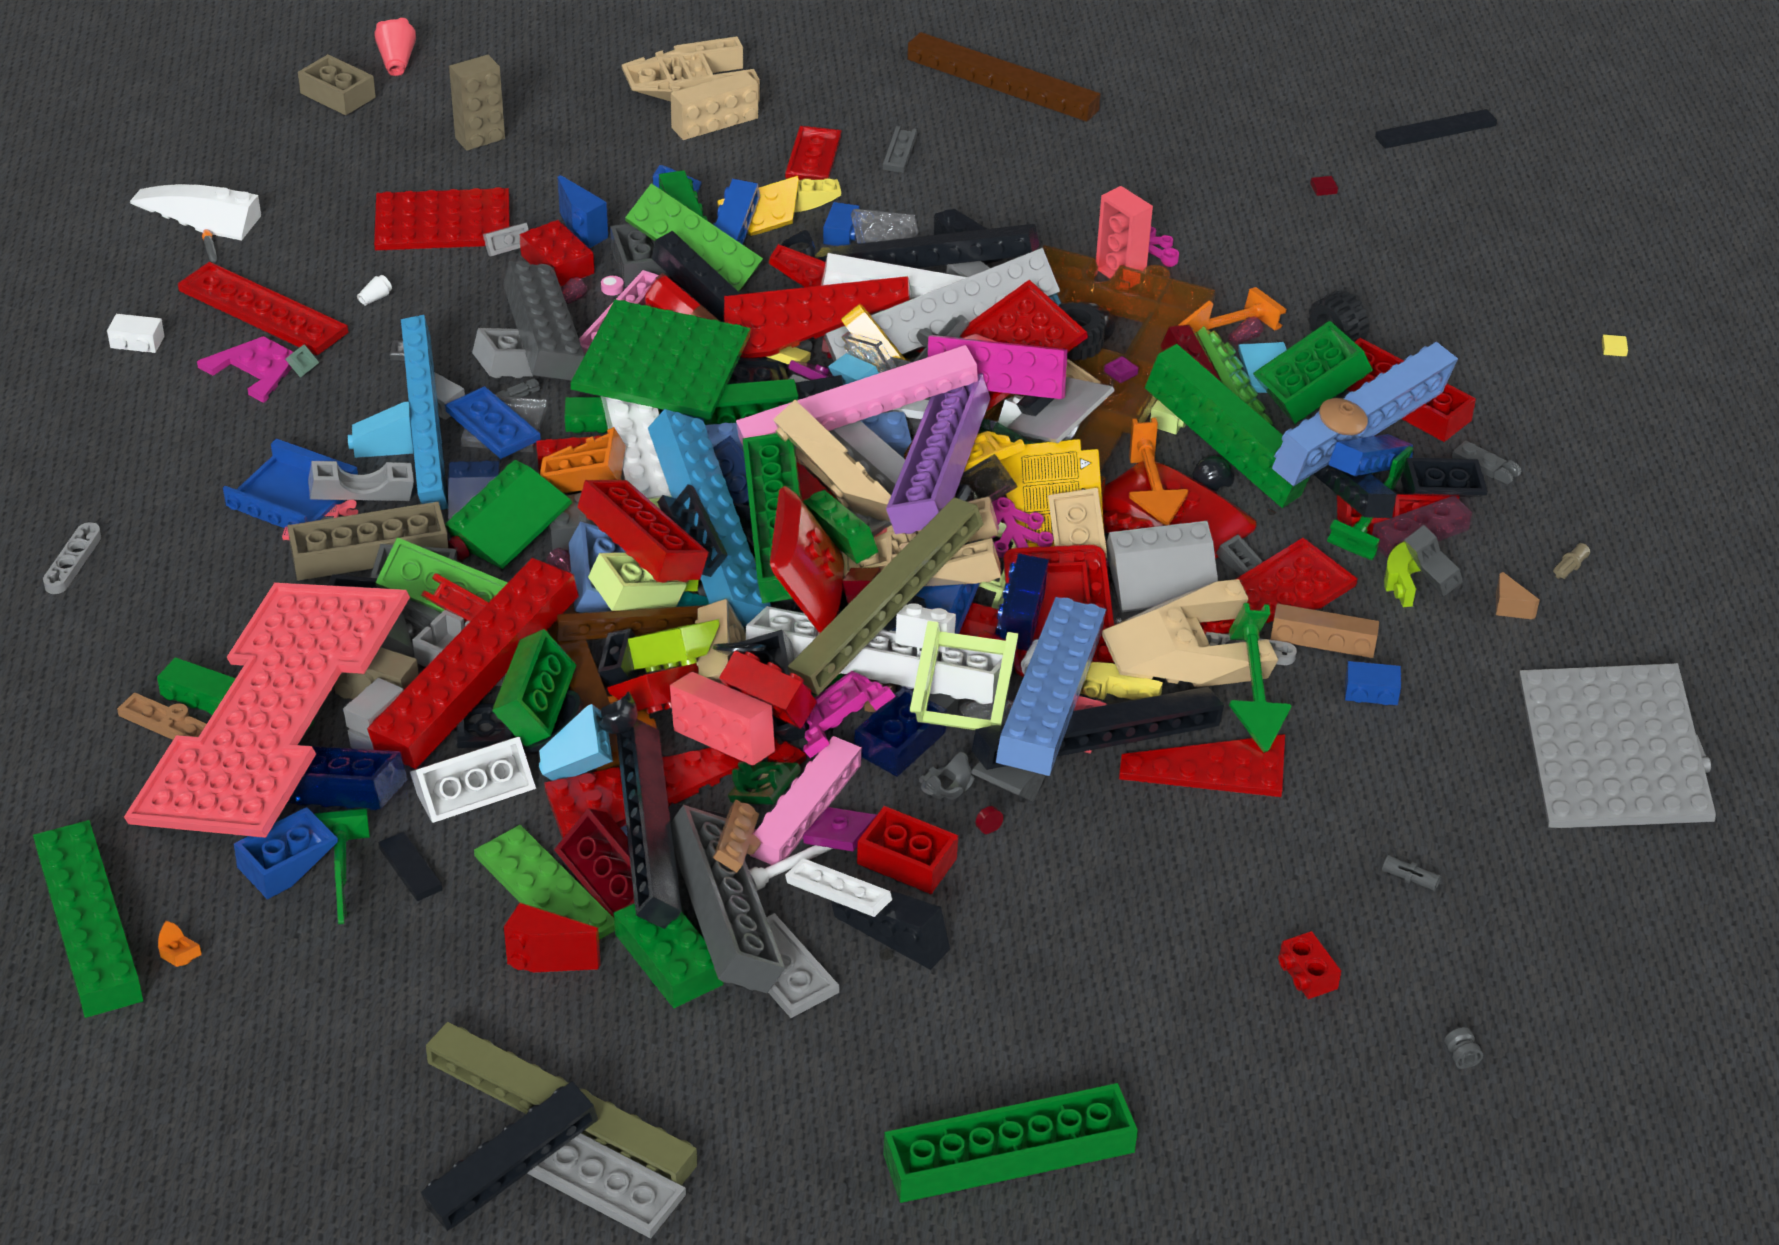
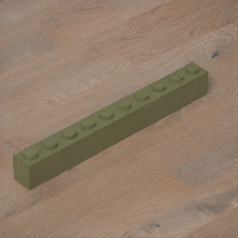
M953 497L787 666L789 672L800 676L804 680L803 684L809 687L812 693L819 695L984 525L978 506Z
M449 1022L426 1044L428 1064L525 1114L533 1106L540 1105L551 1097L556 1089L568 1084L562 1077H555L542 1070L538 1065L530 1064L518 1058L514 1053L506 1052L494 1046L489 1040L481 1039L469 1033L465 1028L457 1027ZM580 1089L594 1105L598 1121L581 1134L682 1186L697 1167V1148L693 1147L688 1141L679 1140L668 1134L660 1127H654L642 1121L641 1118L634 1114L630 1115L618 1109L613 1103L605 1102L593 1096L589 1091Z

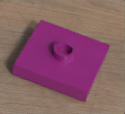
M791 360L788 367L790 370L810 380L833 376L829 372L830 369L819 364L813 365Z
M827 807L803 834V841L810 845L853 852L858 846L859 838L877 815Z

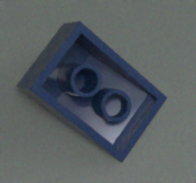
M499 461L449 462L448 521L471 498L476 496L491 480L500 474Z

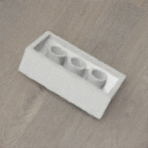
M520 737L505 740L410 771L417 796L432 823L536 789Z

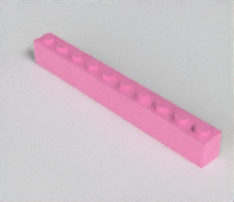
M964 345L797 400V402L825 429L831 431L835 428L977 382V364L967 346ZM790 403L736 420L738 437L742 445V438L776 433L777 426L773 419Z

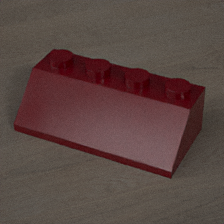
M1190 325L1169 327L1160 345L1162 350L1165 351L1178 344L1221 381L1196 331Z
M588 808L556 846L554 851L592 897L614 918V912L635 903L628 837L607 812Z

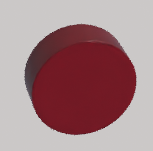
M455 535L448 540V548L456 549L458 561H463L469 557V551L460 537Z
M988 806L977 815L976 827L984 834L994 832L1002 825L1003 814L996 807Z

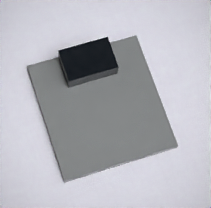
M1066 377L1065 398L1055 399L1025 395L1016 404L1022 414L1006 429L1008 432L1059 443L1115 390L1112 386Z

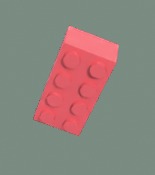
M1119 186L1101 195L1095 269L1125 289H1128L1146 279L1153 206L1124 187Z
M694 672L687 674L670 685L674 731L750 765H755L775 752L772 705Z

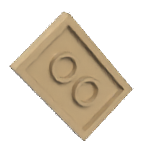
M1098 488L1048 495L1054 545H1096L1104 550L1105 557L1108 558Z

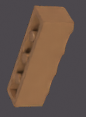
M1277 604L1270 640L1373 658L1379 621Z

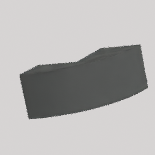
M1425 525L1404 539L1415 563L1442 596L1447 595L1463 583L1460 569L1440 551L1437 537Z

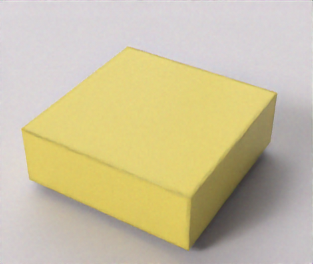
M1603 335V355L1627 356L1626 336Z

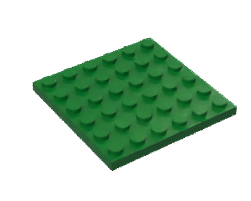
M615 299L571 380V390L663 410L667 409L711 420L750 337L751 328Z

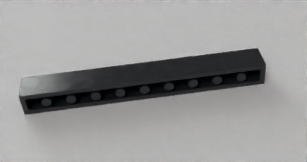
M1027 224L824 247L820 249L814 258L826 262L828 253L893 265L921 268L1021 257L1036 251L1040 244L1036 225Z
M1209 687L1073 711L1057 757L1217 727L1220 725L1224 704ZM1005 724L975 729L972 752L986 770L1007 766L996 763L1000 735Z
M636 719L635 725L629 731L623 734H616L636 916L665 929L672 920L674 921L679 917L682 907L661 743L658 729Z

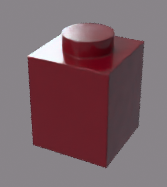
M851 568L845 578H843L842 591L846 594L847 602L850 603L881 572V569Z

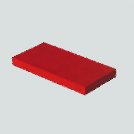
M800 126L785 172V179L798 176L799 180H824L829 178L842 130Z

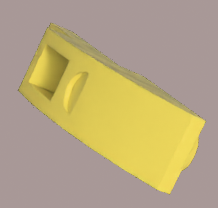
M838 179L799 180L794 212H802L822 206L841 196Z
M1091 662L1080 694L1104 700L1108 693L1118 698L1137 700L1161 695L1163 682L1148 678L1120 675L1116 665L1113 663Z

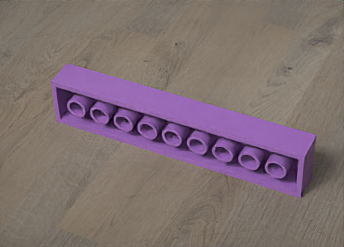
M982 373L977 374V382L930 397L886 507L895 534H912L922 530L955 496L990 401V395Z

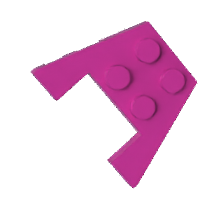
M263 336L197 361L199 369L212 376L230 364L255 376L260 380L247 388L248 395L264 403L268 400V395L271 391H275L278 387V382L282 377H285L292 369L285 359L293 351Z
M853 671L849 672L815 697L817 703L807 718L809 729L805 731V738L808 743L804 745L803 750L809 758H812L830 744L824 733L830 727H837L844 717L851 712L859 711L866 701L869 700L873 708L878 710L893 699L895 694L887 686L882 687L876 681L870 682L865 676Z

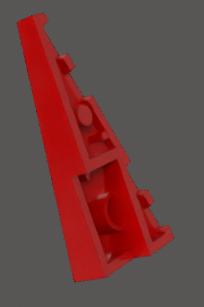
M1396 494L1392 518H1373L1367 528V534L1373 535L1377 533V530L1386 527L1393 528L1423 518L1424 514L1442 511L1441 508L1450 505L1458 506L1459 497ZM1337 495V518L1340 522L1353 527L1354 524L1359 522L1362 515Z

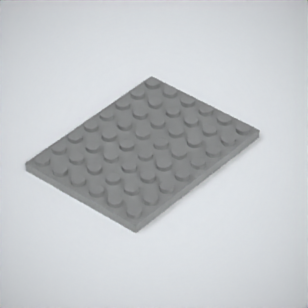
M1678 663L1520 670L1519 679L1548 827L1573 828L1715 822L1716 812Z

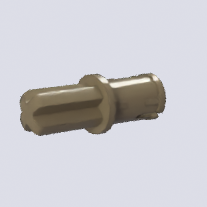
M1579 543L1571 552L1566 553L1562 557V561L1553 570L1556 574L1555 577L1557 579H1565L1573 570H1578L1581 562L1590 554L1589 547L1586 544Z

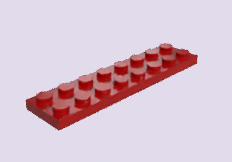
M208 262L178 283L180 292L297 347L305 345L312 354L317 356L348 333V325L211 262Z

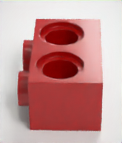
M1312 931L1282 941L1278 956L1279 964L1284 971L1289 972L1296 989L1302 991L1307 999L1338 989L1341 970Z

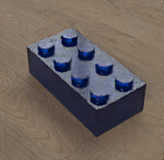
M313 747L316 755L287 803H297L299 805L314 804L323 807L344 806L346 808L381 809L407 781L401 753L399 751Z

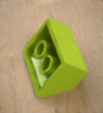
M719 619L629 638L628 643L634 669L645 668L646 673L661 670V665H663L664 669L679 666V661H681V666L697 663V657L707 655L720 625Z

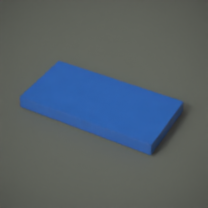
M485 386L445 404V411L500 459L541 440L540 433Z

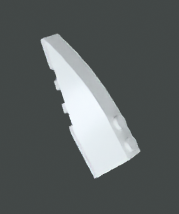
M186 184L155 186L140 189L130 201L131 204L150 212L156 211L161 213L162 217L167 219H176L182 225H191L199 232L208 229L212 235L242 240L261 217L258 195L230 190L224 187Z

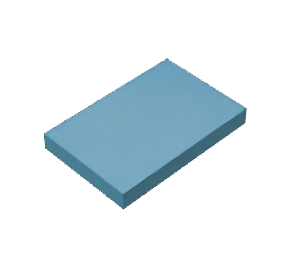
M1284 342L1239 344L1238 352L1245 373L1251 380L1248 383L1257 393L1267 392L1254 377L1253 373L1286 351Z

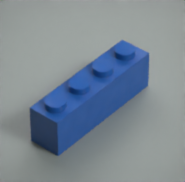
M732 179L730 186L725 189V200L723 205L720 204L718 208V219L713 225L743 245L760 199L758 183Z

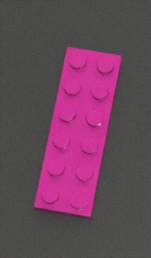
M937 335L928 337V357L966 345L977 364V374H983L988 391L1055 399L1065 398L1067 349Z

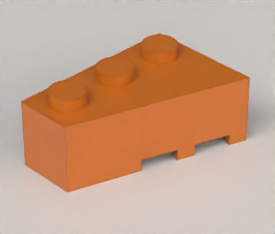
M615 427L607 430L608 434L594 439L592 436L587 438V443L574 449L572 446H569L542 459L540 475L563 494L582 491L585 480H621L626 445Z

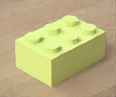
M599 553L588 576L612 611L676 607L687 585L685 582L678 580L666 583L654 580L647 570L641 568L639 563L626 553Z

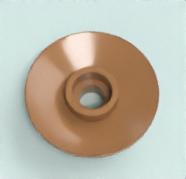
M1328 399L1322 403L1319 410L1322 422L1329 429L1339 434H1360L1368 424V418L1363 409L1346 399Z

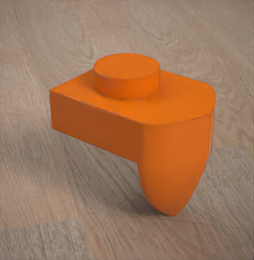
M165 921L158 938V949L162 959L178 967L186 965L192 959L202 955L199 944L185 937L177 925Z

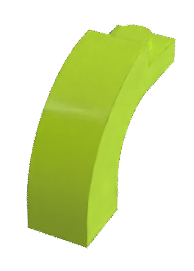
M1405 541L1397 545L1388 557L1384 587L1386 591H1394L1395 598L1400 599L1403 607L1413 606L1416 588L1410 575L1421 570L1412 558Z

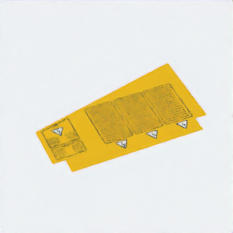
M1080 439L1060 441L1059 443L1025 444L1026 450L999 460L996 463L1006 496L1014 503L1015 508L1029 515L1033 512L1040 513L1044 518L1041 528L1037 530L1031 529L1028 524L1015 519L1017 524L1039 534L1041 532H1049L1053 535L1048 495L1098 488L1103 521L1099 450L1082 451ZM1024 538L1028 547H1039L1037 543Z

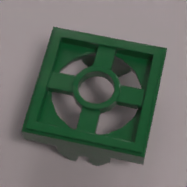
M739 762V769L732 770V779L735 787L728 794V798L732 803L738 800L741 803L774 805L800 773L799 764L758 762L750 766L745 762ZM760 774H769L759 781L756 780ZM766 783H771L769 786L765 788H760L762 785ZM748 789H755V792L753 793L746 791Z

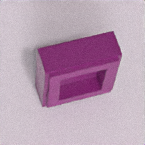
M1122 356L1106 364L1104 372L1119 383H1122L1137 375L1138 367Z

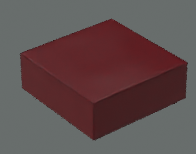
M1332 176L1311 178L1310 185L1316 196L1337 194L1338 186Z

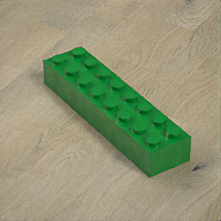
M1178 344L1157 355L1145 385V389L1281 508H1284L1302 495L1310 476L1293 486L1272 469L1276 459L1274 457L1275 453L1283 443V435Z
M777 433L742 438L757 580L762 603L793 599L774 575L770 565V556L780 488L784 486L789 487L802 500L795 445L789 439L786 442L783 441Z
M87 820L34 834L33 838L84 1017L87 1018L143 1002L138 975L90 821Z
M1118 1083L886 1131L884 1132L883 1155L899 1202L904 1203L1135 1153L1138 1129Z

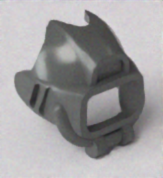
M959 752L947 766L938 769L931 767L925 776L922 775L919 778V782L922 783L921 790L925 794L937 799L944 797L950 800L957 799L974 783L975 778L971 774L972 770L968 763V756L964 752ZM947 776L954 782L948 788L943 789L939 778Z

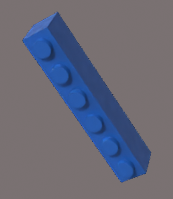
M1389 434L1337 441L1328 465L1353 476L1386 471L1391 469L1393 459L1408 446L1413 447V444Z

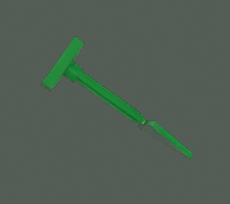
M1408 446L1393 459L1389 477L1383 483L1390 490H1394L1404 469L1406 458L1410 457L1413 447ZM1362 516L1353 527L1334 519L1330 526L1331 534L1327 542L1373 560L1377 554L1380 539L1367 534V528L1373 518Z
M1244 603L1229 629L1230 640L1246 641L1254 701L1231 700L1229 706L1260 749L1265 753L1269 751L1292 706L1285 703H1269L1265 700L1258 639L1259 633L1270 615V606L1264 604L1261 611L1250 610L1249 603Z
M367 809L314 814L338 839V842L334 845L338 924H344L347 917L344 887L347 882L346 842L350 839L370 838Z

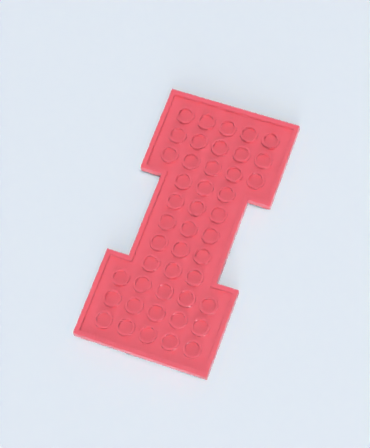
M274 583L227 656L231 665H243L240 673L199 737L175 736L125 814L124 818L130 825L266 838L316 755L312 746H300L298 743L342 672L365 674L410 599L407 590Z

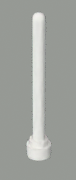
M814 845L765 869L762 867L749 869L756 891L764 888L770 878L793 868L803 858L810 860L834 848Z

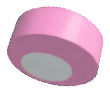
M607 276L601 280V291L606 295H618L624 290V281L618 276Z

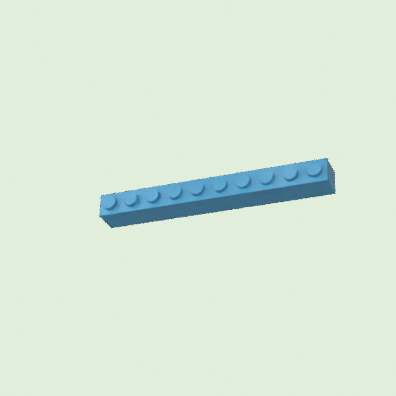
M420 315L401 319L417 491L421 504L439 501L440 509L443 510L448 509V497L431 336L425 316Z

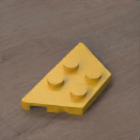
M798 176L759 188L760 199L747 234L750 236L793 224L797 188L799 185ZM725 199L717 201L718 207L720 204L723 205Z
M990 431L978 434L963 475H970L977 469L995 465L999 460L1026 450L1023 440L1019 439L1016 442H1010L1009 436L997 435Z

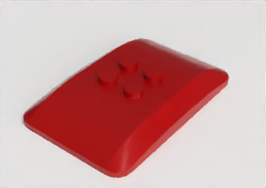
M1144 461L1139 462L1101 489L1103 513L1116 511L1119 514H1131L1133 517L1151 520L1154 527L1165 526L1129 498L1130 492L1152 491ZM1155 461L1163 490H1188L1186 499L1169 525L1207 521L1213 540L1215 559L1218 558L1216 552L1221 544L1236 535L1244 539L1256 529V521L1235 504L1182 472Z
M784 486L780 488L770 556L771 569L817 631L821 633L839 613L844 559L840 550L800 497L789 487Z
M1096 545L1024 547L1009 549L1004 554L1003 562L1009 627L1011 633H1018V647L1013 661L1018 675L1024 677L1021 661L1032 645V642L1039 640L1055 597L1070 598L1075 602L1095 604L1100 608H1104L1106 613L1102 631L1114 625L1106 557L1101 547ZM1101 634L1092 662L1115 664Z

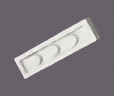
M804 858L785 874L788 884L873 917L892 900L890 891Z

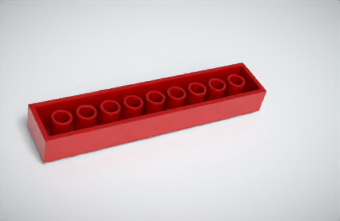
M531 558L367 728L374 750L417 769L507 673L520 639L543 629L547 631L557 620V615L563 614L579 597L574 574Z

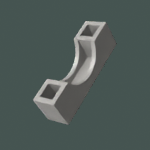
M311 461L308 478L310 499L410 501L414 483L411 463L386 462L381 469L373 473L355 475L343 471L337 461Z

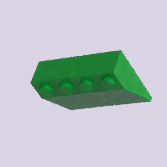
M1328 321L1259 368L1253 375L1284 414L1296 424L1321 407L1322 403L1326 400L1334 398L1358 380L1363 379L1373 369L1364 351L1337 326Z
M514 460L476 496L471 498L459 512L455 513L445 524V527L451 537L457 535L461 538L470 553L503 569L572 504V501L531 467Z

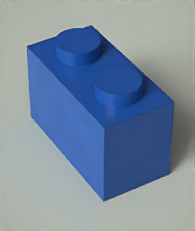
M833 202L823 227V244L842 246L850 245L852 240L856 241L858 228H861L863 219L862 215H859V206Z
M1348 661L1345 676L1346 701L1398 705L1401 690V666Z

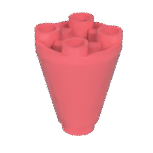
M406 18L380 21L376 25L375 41L385 68L392 76L402 75L407 67L416 41V31Z

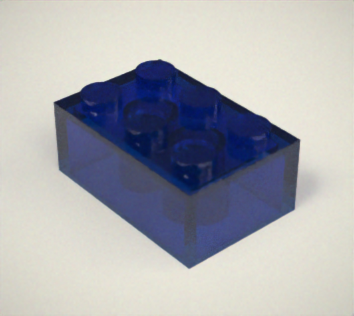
M1018 553L1016 563L1011 562L1009 583L1005 584L1003 591L1004 601L1003 604L999 605L997 619L999 620L996 634L1006 639L1007 632L1018 633L1017 649L1028 651L1032 645L1046 591L1049 559Z
M906 687L900 689L893 699L880 707L855 730V745L861 747V757L896 777L946 733V726L917 722L916 713L910 712L914 691ZM930 700L928 701L927 711L947 714V709Z

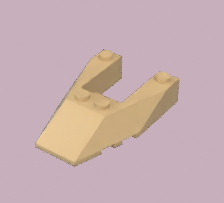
M738 37L676 45L674 50L663 54V51L655 53V57L647 60L642 57L622 64V70L632 91L671 101V92L746 71L758 83V101H760V80L754 69L713 75L716 72L743 69V46Z
M796 400L790 403L773 419L777 426L775 431L779 437L785 442L789 439L796 446L797 462L802 464L814 478H817L825 488L831 491L836 496V500L846 508L849 507L854 513L891 522L886 510L891 495L877 480L872 479L860 462H856L847 454L848 450Z
M990 496L969 501V503L978 506L984 525L967 542L983 540L963 545L925 586L977 584L1001 578L1000 561L991 538L998 535V523ZM892 525L887 527L886 533L874 537L878 553L858 564L842 552L844 559L843 578H845L851 568H880L882 571L921 530L912 534H895Z
M1239 579L1211 583L1156 605L1103 630L1101 633L1120 675L1148 679L1160 677L1166 678L1169 683L1178 684L1179 681L1191 682L1195 687L1251 681L1246 642L1210 646L1200 625L1201 622L1236 619L1243 604L1248 601V597ZM1259 640L1262 677L1266 679L1270 676L1278 658L1269 640Z

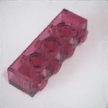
M1454 495L1376 523L1373 527L1372 536L1380 539L1378 550L1388 559L1391 551L1397 545L1404 542V539L1423 525L1437 537L1438 541L1468 531L1472 512Z

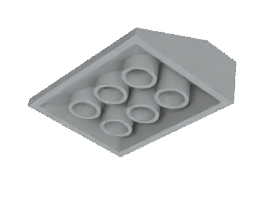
M1207 521L1109 532L1106 542L1107 556L1121 612L1150 609L1163 602L1218 581L1213 540Z

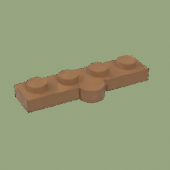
M135 692L117 708L120 717L174 740L176 735L199 737L206 726V723L190 717L188 708L184 704H173L167 707Z
M738 800L734 801L730 807L713 856L715 860L736 873L742 867L746 854L753 855L761 845L760 840L753 834L759 813L751 805L741 803Z

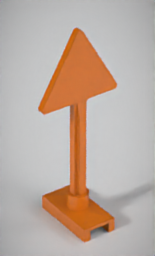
M1254 287L1249 289L1244 310L1209 319L1213 303L1209 300L1178 326L1190 325L1197 333L1203 326L1207 329H1212L1248 318H1258L1275 331L1282 328V324L1279 323L1280 315L1285 314L1287 309L1260 289Z
M1151 418V422L1138 423L1137 419H1132L1129 451L1130 463L1144 461L1152 491L1130 492L1129 498L1167 526L1171 523L1186 499L1188 490H1163L1155 464L1157 419Z

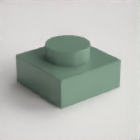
M302 345L285 359L299 377L305 375L319 363L305 345Z

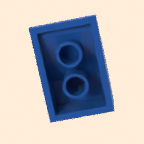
M558 176L559 210L567 228L588 248L607 239V203L565 177Z
M306 807L274 823L266 838L248 836L234 843L237 868L266 899H269L292 887L338 842V839Z

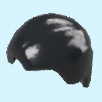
M1208 456L1201 459L1196 464L1192 473L1193 479L1213 491H1218L1222 486L1230 487L1234 483L1235 475L1229 463L1217 456Z
M627 692L620 700L601 709V718L598 715L596 716L597 723L604 731L615 735L623 734L635 725L638 717L637 705L630 692Z

